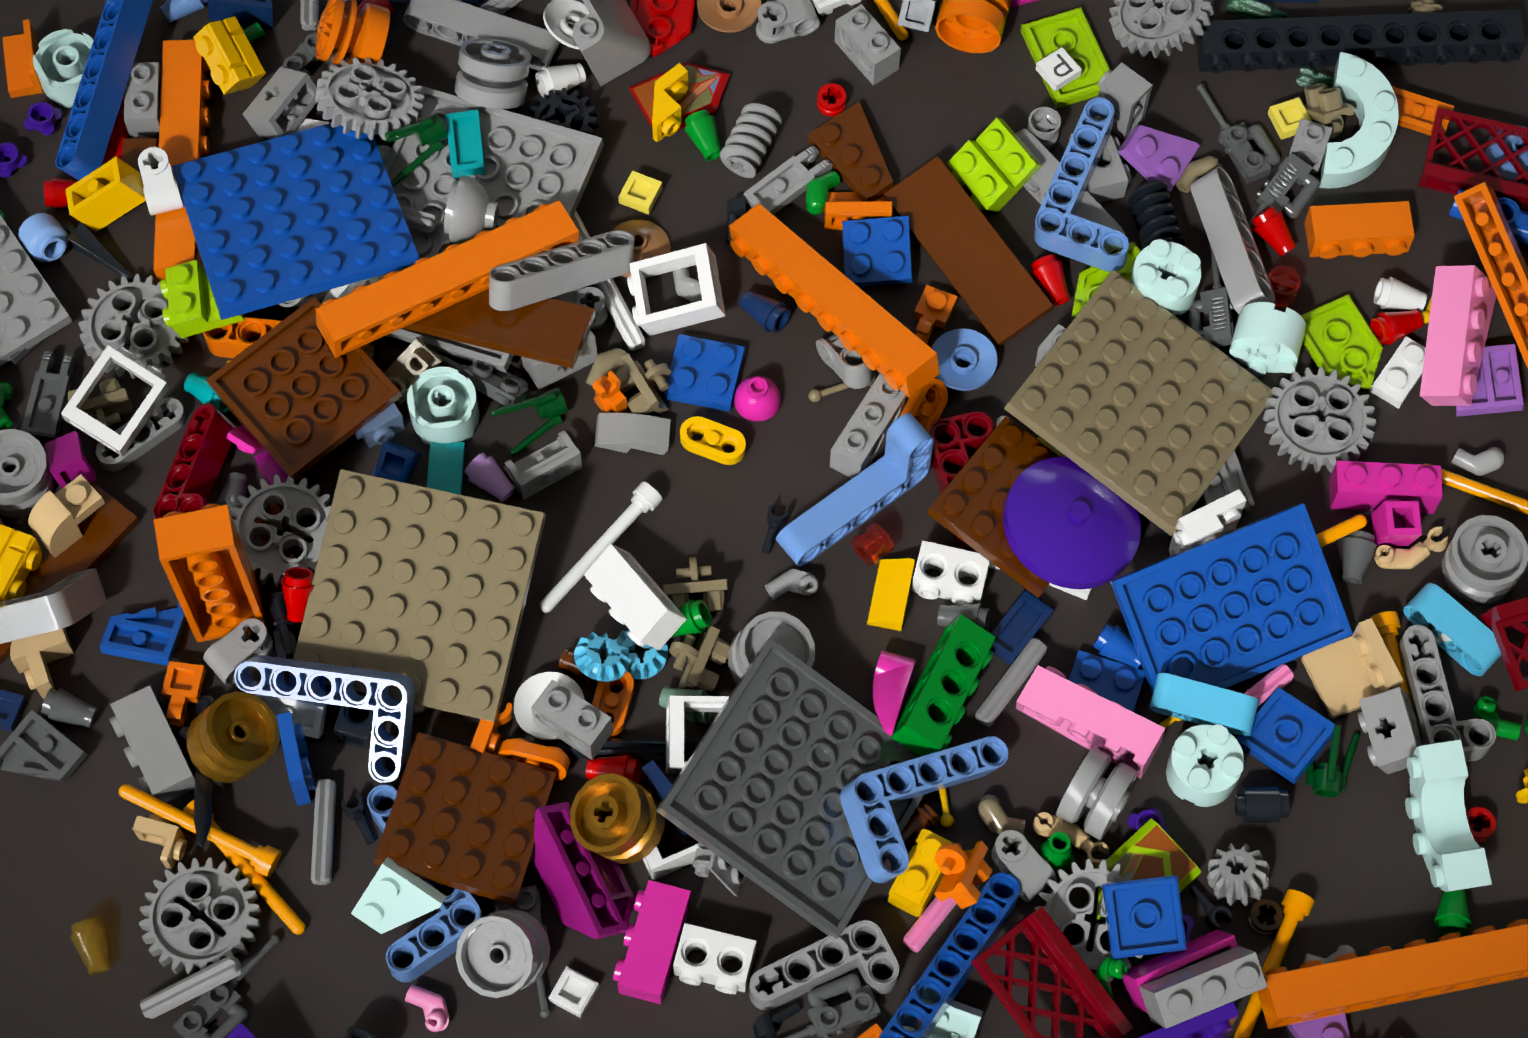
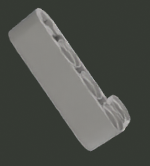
M1423 625L1410 626L1405 630L1400 639L1398 648L1423 744H1435L1434 740L1444 742L1461 740L1466 762L1482 759L1496 739V731L1493 725L1484 719L1456 720L1435 637L1432 631ZM1417 674L1426 675L1431 683L1421 682ZM1425 707L1435 708L1440 716L1430 715ZM1469 735L1478 736L1482 740L1483 745L1473 743Z
M862 920L846 927L837 939L829 935L756 971L750 979L749 996L755 1007L760 1010H771L858 968L865 984L870 986L871 991L883 995L895 988L898 981L899 964L879 926L872 921ZM860 935H868L873 938L875 943L871 947L863 948L856 943L855 939ZM827 951H836L842 956V960L835 964H829L822 956ZM799 966L805 968L809 975L803 980H796L791 977L789 972L794 967ZM877 967H885L889 969L892 976L887 980H879L874 977L872 971ZM779 975H782L783 982H779ZM765 984L767 988L772 987V994L767 995L765 991H760V985Z

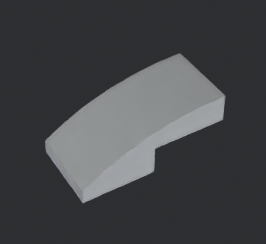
M599 413L597 415L595 446L628 453L632 448L664 455L669 447L671 419L632 413Z

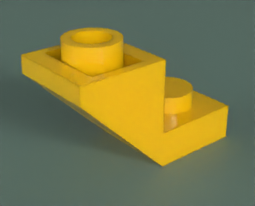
M680 63L655 81L652 129L653 139L657 143L664 137H670L675 134L682 124L681 106L676 101L681 99L688 90V71Z

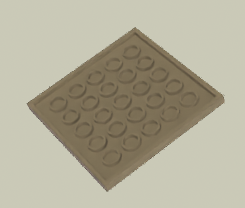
M1113 269L1004 409L1172 536L1177 530L1178 519L1191 511L1267 405V399L1272 398L1274 395L1270 387L1164 307L1144 297L1135 285Z
M340 469L312 585L315 586L308 597L293 660L403 674L408 676L415 685V705L497 723L546 514ZM328 679L327 684L332 686L330 680ZM354 680V690L367 693L365 684ZM389 685L390 697L394 700L402 701L401 690L397 686Z

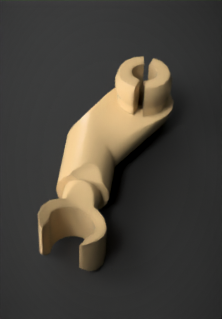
M1434 527L1429 531L1425 541L1422 543L1419 541L1409 549L1391 548L1389 545L1379 546L1375 551L1374 559L1376 564L1383 569H1412L1430 555V551L1441 552L1446 549L1448 536L1439 542L1432 541L1434 537H1438L1442 533V527Z

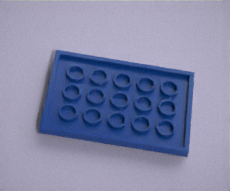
M1304 503L1296 504L1110 581L1152 694L1158 673L1172 674L1225 689L1353 635Z

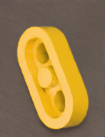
M699 416L688 418L681 425L680 441L682 446L689 452L724 465H733L743 459L746 452V441L738 430ZM701 435L703 438L700 441H694L691 437ZM731 446L735 450L727 453L723 451V448Z

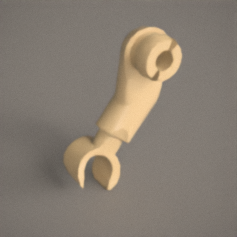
M1041 812L1034 818L1033 828L1038 835L1050 838L1055 832L1067 834L1074 847L1078 850L1082 849L1087 853V859L1091 860L1093 867L1098 868L1101 861L1091 856L1093 852L1101 851L1104 854H1109L1107 844L1092 842L1090 836L1076 823L1070 824L1058 816H1053L1046 812Z

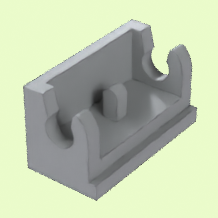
M564 430L558 433L559 437H557L556 441L515 463L511 460L504 463V472L513 486L516 487L522 500L582 468L581 453Z

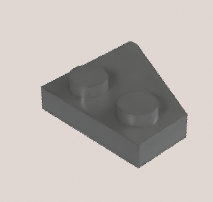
M31 710L1 745L0 770L65 783L88 754L40 714Z

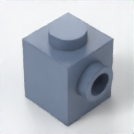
M393 403L353 435L357 440L363 438L368 448L376 444L382 445L384 442H389L395 434L405 429L402 415L395 403Z

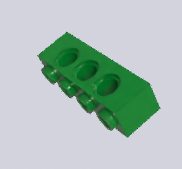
M962 614L945 627L895 726L893 735L890 737L920 757L945 750L952 739V735L949 734L952 726L960 721L966 711V707L963 706L966 697H970L980 682V679L977 678L980 669L985 668L993 656V651L990 648L996 637ZM957 657L961 659L963 665L958 661ZM943 684L949 689V692L945 690ZM929 712L934 715L936 721L930 717Z

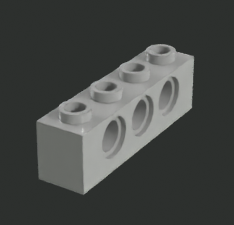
M881 373L831 448L830 467L851 479L872 464L886 442L888 428L899 418L909 399L900 389L894 390L891 388Z

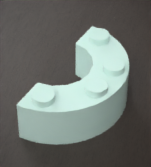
M1340 52L1336 64L1333 87L1340 89L1343 102L1353 105L1354 112L1359 119L1360 130L1347 140L1327 144L1323 157L1319 188L1346 187L1371 175L1387 156L1398 125V103L1394 90L1386 77L1366 60Z
M1461 740L1418 746L1412 757L1407 758V769L1410 776V797L1406 798L1405 807L1409 819L1414 820L1416 833L1413 834V846L1417 855H1423L1433 886L1449 892L1492 885L1485 850L1479 847L1474 840L1466 816L1464 786L1465 780L1469 775Z

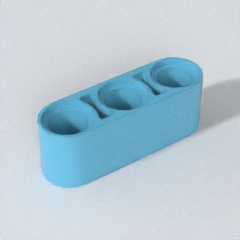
M1427 583L1404 607V614L1413 625H1424L1427 628L1433 625L1434 628L1431 630L1433 635H1436L1438 638L1442 633L1447 635L1452 641L1436 642V644L1471 674L1476 676L1484 675L1501 656L1493 631L1439 586Z
M1158 673L1149 709L1163 715L1200 725H1223L1229 733L1250 736L1259 700L1246 694L1184 677Z

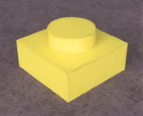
M1299 97L1270 106L1268 110V116L1281 140L1296 134L1301 118L1311 121Z
M632 171L619 195V204L649 215L663 189L662 182Z

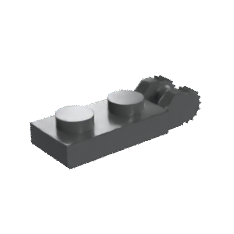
M49 351L43 353L39 371L35 373L21 431L30 433L37 440L52 441L58 438L63 419L61 412L68 400V392L71 388V379L75 369L76 361L74 354H65L60 373L54 374V353Z

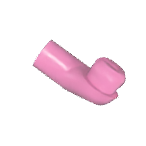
M412 984L406 994L405 1002L423 1008L426 1019L425 1025L428 1030L432 1032L443 1031L449 1024L450 1018L444 998L437 993Z

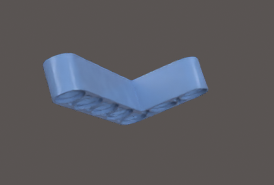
M1098 97L1088 101L1084 107L1036 215L1034 238L1038 246L1043 249L1111 272L1113 269L1119 271L1125 266L1129 246L1128 238L1118 230L1075 215L1113 126L1114 107L1112 103L1105 98ZM1100 116L1103 117L1104 120L1097 121L1092 118ZM1087 143L1092 145L1093 147L1083 148L1080 145ZM1069 171H1078V172H1080L1081 174H1080V175H1077V176H1073V175L1068 174V172H1069ZM1059 198L1067 199L1069 202L1062 204L1056 202L1055 200ZM1053 226L1056 230L1050 232L1044 230L1043 227ZM1077 237H1084L1088 239V241L1084 243H1079L1074 239ZM1114 248L1117 249L1119 253L1109 254L1105 250Z
M911 413L900 416L887 430L885 455L784 527L776 537L778 544L799 567L816 558L924 479L930 469L933 447L932 436Z
M263 655L254 656L236 668L234 674L235 683L239 689L246 693L374 710L368 763L371 776L378 782L389 783L405 771L410 753L415 702V685L408 676ZM250 666L256 667L260 671V682H256L250 677ZM285 671L295 675L296 687L289 686L285 682ZM319 676H325L330 680L332 684L331 691H325L320 687ZM354 680L365 684L367 688L366 696H360L355 692ZM389 685L397 686L401 690L402 701H396L390 697ZM386 721H392L397 724L399 728L398 736L390 735L386 731ZM382 756H388L394 760L395 771H389L384 768Z
M994 736L982 738L864 773L842 788L840 793L841 805L865 872L871 880L877 883H886L904 873L908 868V853L890 805L984 777L1003 766L1008 760L1009 753L1006 744L1000 738ZM982 751L989 755L990 762L985 760ZM952 760L957 762L960 772L954 769ZM920 769L927 772L929 781L922 777ZM889 778L896 782L898 791L891 787ZM857 787L865 792L866 801L858 795ZM870 822L877 826L879 835L872 832ZM882 856L890 861L891 870L884 866Z
M389 785L374 787L367 797V804L372 818L382 833L384 832L391 809L379 811L376 808L384 800L394 802L397 790ZM422 879L437 890L443 886L442 884ZM454 889V892L447 896L442 905L437 909V914L398 939L388 948L386 962L392 976L396 980L411 982L456 952L457 942L467 927L456 922L458 917L464 913H471L476 916L474 921L482 917L479 905L469 892ZM433 934H441L445 937L444 941L436 947L428 946L426 941ZM402 955H410L414 958L413 962L406 968L395 966L396 960Z

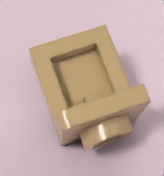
M151 814L149 818L137 815L132 828L139 840L164 846L160 860L166 868L173 870L176 861H181L186 851L187 840H185L183 832L179 826L170 824L171 821L159 815Z

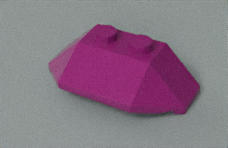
M568 802L537 808L534 821L535 843L533 861L563 925L594 939L626 932L629 929L634 895L618 862L585 849L575 839L570 826V809L572 805Z

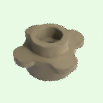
M1416 0L1411 2V7L1408 8L1407 12L1435 13L1442 11L1443 6L1436 4L1434 0Z

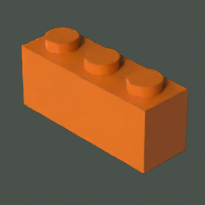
M1409 201L1310 206L1304 222L1309 257H1321L1323 259H1332L1344 255H1354L1355 257H1366L1370 254L1383 253L1391 256L1400 255L1409 251L1415 237Z

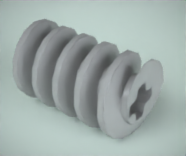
M750 103L745 105L741 110V115L736 120V125L731 130V135L720 152L722 163L734 174L744 178H753L756 175L755 168H758L762 163L760 157L766 155V147L771 145V137L777 133L776 126L781 125L782 119L774 109L763 104Z

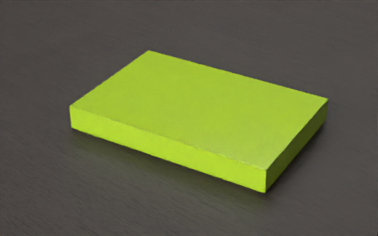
M1081 7L1021 25V34L1035 64L1062 47L1082 69L1080 77L1056 92L1042 77L1056 109L1096 97L1099 94L1100 87L1098 83L1104 73L1110 70Z

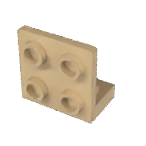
M1372 618L1359 622L1352 636L1303 655L1301 658L1330 718H1336L1360 709L1359 700L1400 687L1403 681Z

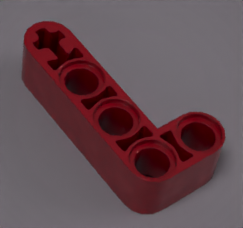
M207 403L198 407L189 421L154 506L153 517L155 519L163 518L164 515L170 512L188 513L197 511L203 506L211 504L208 501L232 443L226 437L230 430L236 428V424L212 404Z
M980 411L939 419L931 425L929 434L933 438L931 463L940 493L944 491L958 474L949 473L945 469L955 467L961 470L969 461L968 456L974 455L993 432V421L986 413ZM977 429L982 431L984 434L981 436L972 435L969 431ZM946 437L949 438L951 442L941 443L937 441L936 438ZM953 534L955 543L960 549L976 552V550Z

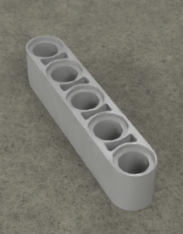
M411 0L402 17L404 24L410 29L458 46L474 39H496L519 45L529 51L532 56L530 70L540 72L543 67H549L560 44L546 29L458 0Z
M1021 129L1015 134L1042 164V167L1023 186L1042 204L1060 162L1030 131ZM1085 190L1075 215L1125 234L1121 226ZM1059 198L1055 200L1056 202L1062 204L1069 202L1067 199ZM1077 237L1074 239L1079 243H1084L1088 241V239L1084 237ZM1110 248L1105 251L1111 254L1116 249Z
M1218 166L1191 183L1190 189L1230 301L1236 312L1240 315L1243 307L1247 304L1255 302L1274 303L1275 295L1232 179L1222 167Z
M623 230L610 231L496 266L489 272V305L495 310L510 311L631 272L629 263H633L634 236Z

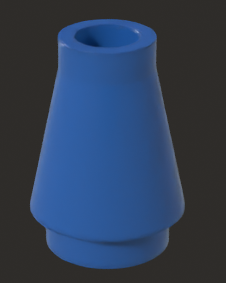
M1107 623L1092 646L1099 650V655L1138 669L1141 663L1132 639L1118 625L1114 627Z

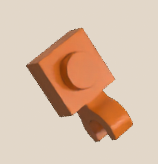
M926 285L915 308L913 317L919 320L915 330L917 332L916 336L925 344L928 343L935 326L945 329L958 298L956 295Z
M612 370L608 372V377L603 375L593 383L592 388L596 394L594 400L603 413H628L627 399L620 391L621 380Z
M169 661L161 692L163 699L170 700L166 718L170 719L169 726L180 728L185 726L188 702L197 703L201 695L206 673L204 665Z
M508 702L504 712L499 713L497 723L480 719L470 746L471 750L483 754L484 752L497 753L501 741L498 727L511 720L513 716L512 703Z

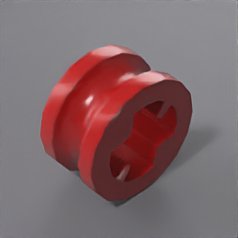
M829 83L819 89L817 107L822 114L834 117L845 110L846 92L842 86ZM829 96H835V104L828 103Z
M1474 807L1466 812L1468 824L1473 822L1475 818H1479L1483 821L1481 825H1486V828L1476 832L1473 830L1474 824H1469L1476 843L1485 842L1496 828L1494 815L1483 807Z

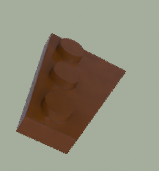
M860 102L855 103L807 134L808 143L819 150V155L824 160L827 159L833 164L832 169L863 202L876 201L893 188V180Z

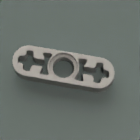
M172 397L163 398L144 425L145 428L150 430L149 437L144 441L134 440L130 446L131 449L127 450L123 457L119 455L113 459L111 456H108L107 452L111 449L99 442L96 447V456L100 465L107 471H119L182 428L186 421V414L181 402ZM168 410L174 413L175 417L170 420L168 417H164L163 413ZM152 419L155 420L156 424H159L160 429L156 430L151 421ZM129 421L115 430V432L121 435Z

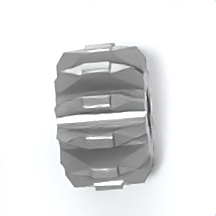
M1230 843L1228 852L1217 849L1215 853L1216 859L1209 860V874L1207 876L1208 885L1210 888H1214V895L1217 899L1226 897L1227 903L1230 906L1236 900H1241L1246 906L1249 897L1260 900L1262 896L1261 890L1267 889L1269 886L1268 874L1270 873L1269 865L1266 861H1263L1260 850L1250 852V847L1247 843L1241 849H1236Z

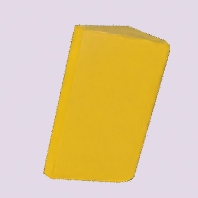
M915 559L880 560L867 625L902 631Z

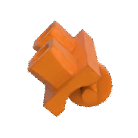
M983 841L977 842L975 847L968 851H963L958 843L945 844L938 848L935 862L943 876L934 895L940 902L952 898L961 909L978 902L981 893L975 886L989 879L993 871L983 860L988 850Z

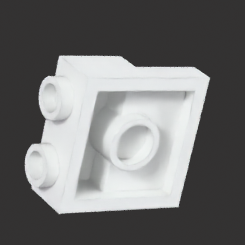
M1240 489L1179 518L1176 525L1177 530L1174 532L1169 545L1170 556L1236 530L1237 523L1242 516L1241 513L1247 501Z

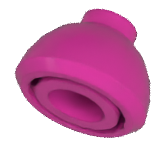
M748 377L739 384L735 391V408L742 417L751 421L770 419L780 408V391L776 384L767 377Z

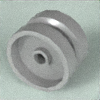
M496 39L468 40L462 43L459 51L458 65L462 70L458 71L456 76L455 93L465 102L490 109L517 108L523 105L526 100L528 83L525 78L530 72L532 56L528 50L507 41Z
M17 429L0 430V515L9 518L25 517L31 513L35 504L49 490L53 491L54 477L50 473L48 457L39 440L25 431Z
M1480 515L1468 519L1457 528L1442 558V575L1447 586L1459 598L1475 604H1490L1500 601L1513 590L1517 580L1524 572L1528 562V544L1522 532L1510 521L1503 518Z
M769 611L756 616L733 638L728 650V667L734 681L738 684L764 642L769 638L773 639L809 667H812L815 660V643L809 629L798 618L785 612Z
M1093 746L1067 788L1057 809L1056 816L1073 824L1080 820L1087 807L1090 808L1084 822V832L1102 840L1113 821L1116 822L1131 795L1130 790L1139 771L1122 762L1115 766L1107 779L1104 778L1110 766L1111 757L1109 754Z
M506 909L478 918L467 926L457 942L455 958L459 974L468 987L480 995L499 998L525 989L540 979L549 964L551 948L547 932L536 918L525 911Z

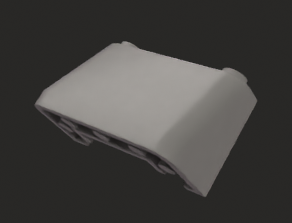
M576 0L578 2L583 1L590 14L576 22L573 27V38L600 86L643 63L651 53L650 42L626 0Z

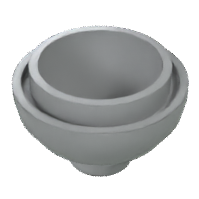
M462 175L459 181L452 183L444 215V233L449 234L450 242L464 243L473 239L475 235L482 232L485 228L495 229L500 204L490 201L488 193L476 179Z

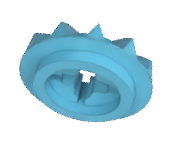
M630 629L621 630L617 639L620 638L623 647L629 648L631 662L628 672L632 675L633 679H647L659 673L668 659V645L665 643L660 650L645 645L643 648H649L650 650L645 651L644 663H640V658L637 657V654L630 653V651L635 650L636 644L627 634Z
M592 632L588 638L581 637L574 650V661L579 670L586 676L598 681L607 682L621 678L628 671L631 662L629 648L621 645L620 638L615 640L608 638L607 632L602 636H597ZM601 650L606 652L607 659L604 660V663H601L599 654Z

